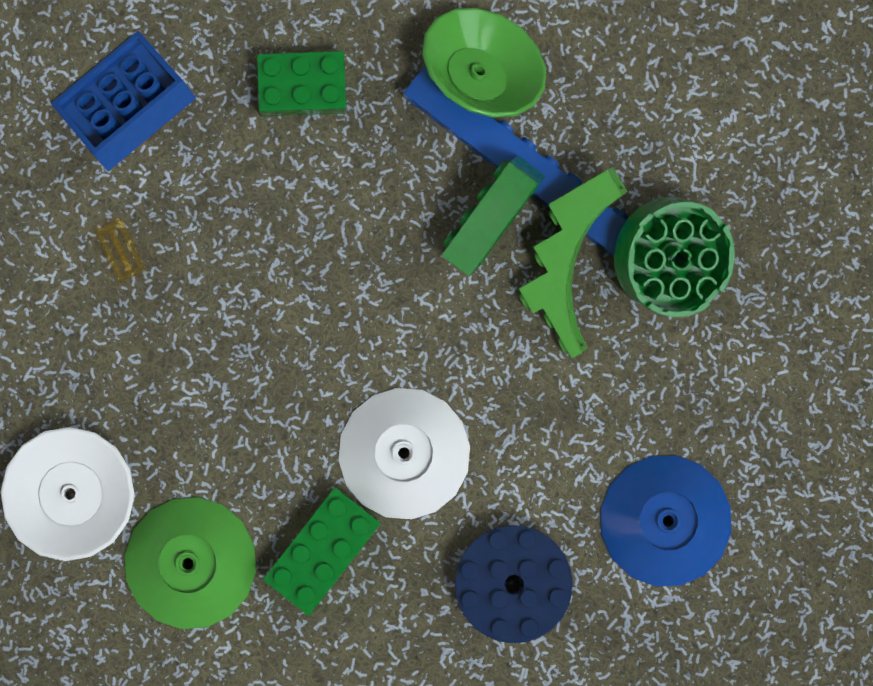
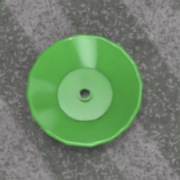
M480 8L453 9L435 18L424 34L422 56L430 78L447 98L467 111L491 118L517 116L534 107L545 90L546 66L538 46L523 28L501 14Z
M201 497L172 499L150 510L133 529L124 555L126 582L137 604L156 621L179 629L206 628L231 616L248 597L256 574L255 545L244 523L224 505ZM186 558L193 560L194 565L191 569H186L183 566V561Z

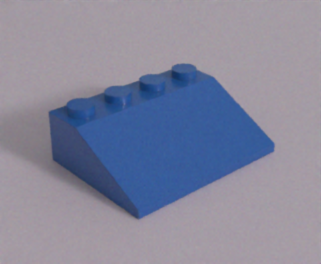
M138 30L54 100L51 105L104 168L110 171L195 100L196 97L179 75Z

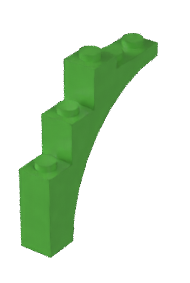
M614 167L548 204L551 209L549 210V215L555 225H560L562 230L534 246L536 251L534 253L535 259L542 268H546L547 272L519 288L521 292L520 299L527 309H531L533 314L544 309L545 321L551 329L555 328L560 337L558 339L560 347L566 354L569 353L571 358L576 357L588 348L578 328L573 307L572 280L577 255L583 239L594 221L610 204L627 193Z

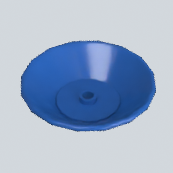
M677 455L650 456L628 466L610 484L601 507V536L612 560L630 577L652 586H682L704 576L723 556L731 535V506L720 482L701 464ZM667 515L673 518V524L669 527L663 524V518Z

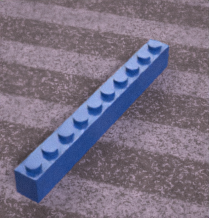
M424 66L404 91L403 96L406 100L496 169L507 158L513 160L515 157L520 156L544 174L546 177L532 196L548 209H550L548 204L583 183L573 173L569 172L566 175L558 168L560 164L551 156L546 154L543 157L536 152L537 146L529 139L523 137L521 140L512 133L514 128L501 119L497 122L491 117L467 111L447 98L430 78L427 67ZM607 207L594 221L585 237L614 258L616 241L628 216L617 207H614L613 210Z

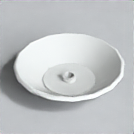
M395 388L372 395L352 412L341 433L338 461L346 486L363 506L384 517L412 520L438 511L457 494L468 473L470 444L463 422L445 401L424 390ZM403 447L407 448L410 452L409 457L406 459H402L398 455L399 450Z
M73 427L44 431L23 444L6 467L0 492L4 518L17 539L40 556L62 561L92 557L114 543L129 522L135 497L131 470L118 449L95 432ZM70 488L75 491V497L71 500L66 497V491Z

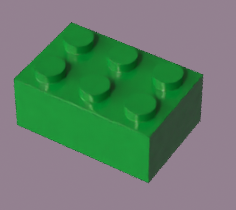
M344 51L257 54L259 112L261 117L347 114Z

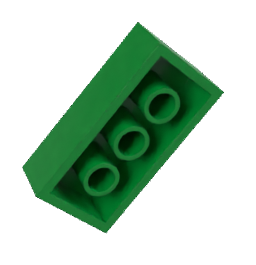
M520 156L515 157L513 160L507 158L505 162H502L493 174L497 180L494 183L490 182L482 189L476 198L480 202L478 206L474 204L471 209L467 210L459 221L463 225L462 228L457 227L442 245L446 250L441 256L469 277L480 267L546 177Z
M334 488L263 581L309 616L381 525V522L339 489Z

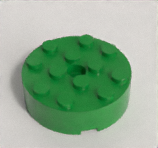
M680 197L657 198L639 207L624 223L619 232L614 251L615 272L625 293L637 304L669 317H686L699 313L709 307V303L718 293H723L731 278L735 261V249L731 232L716 212L705 205Z

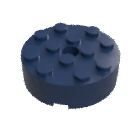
M519 525L497 527L477 537L463 553L455 576L457 600L466 619L480 633L491 639L506 643L528 642L548 633L564 616L572 595L571 569L560 547L545 534ZM511 575L518 576L522 582L520 589L516 592H510L505 587V581Z

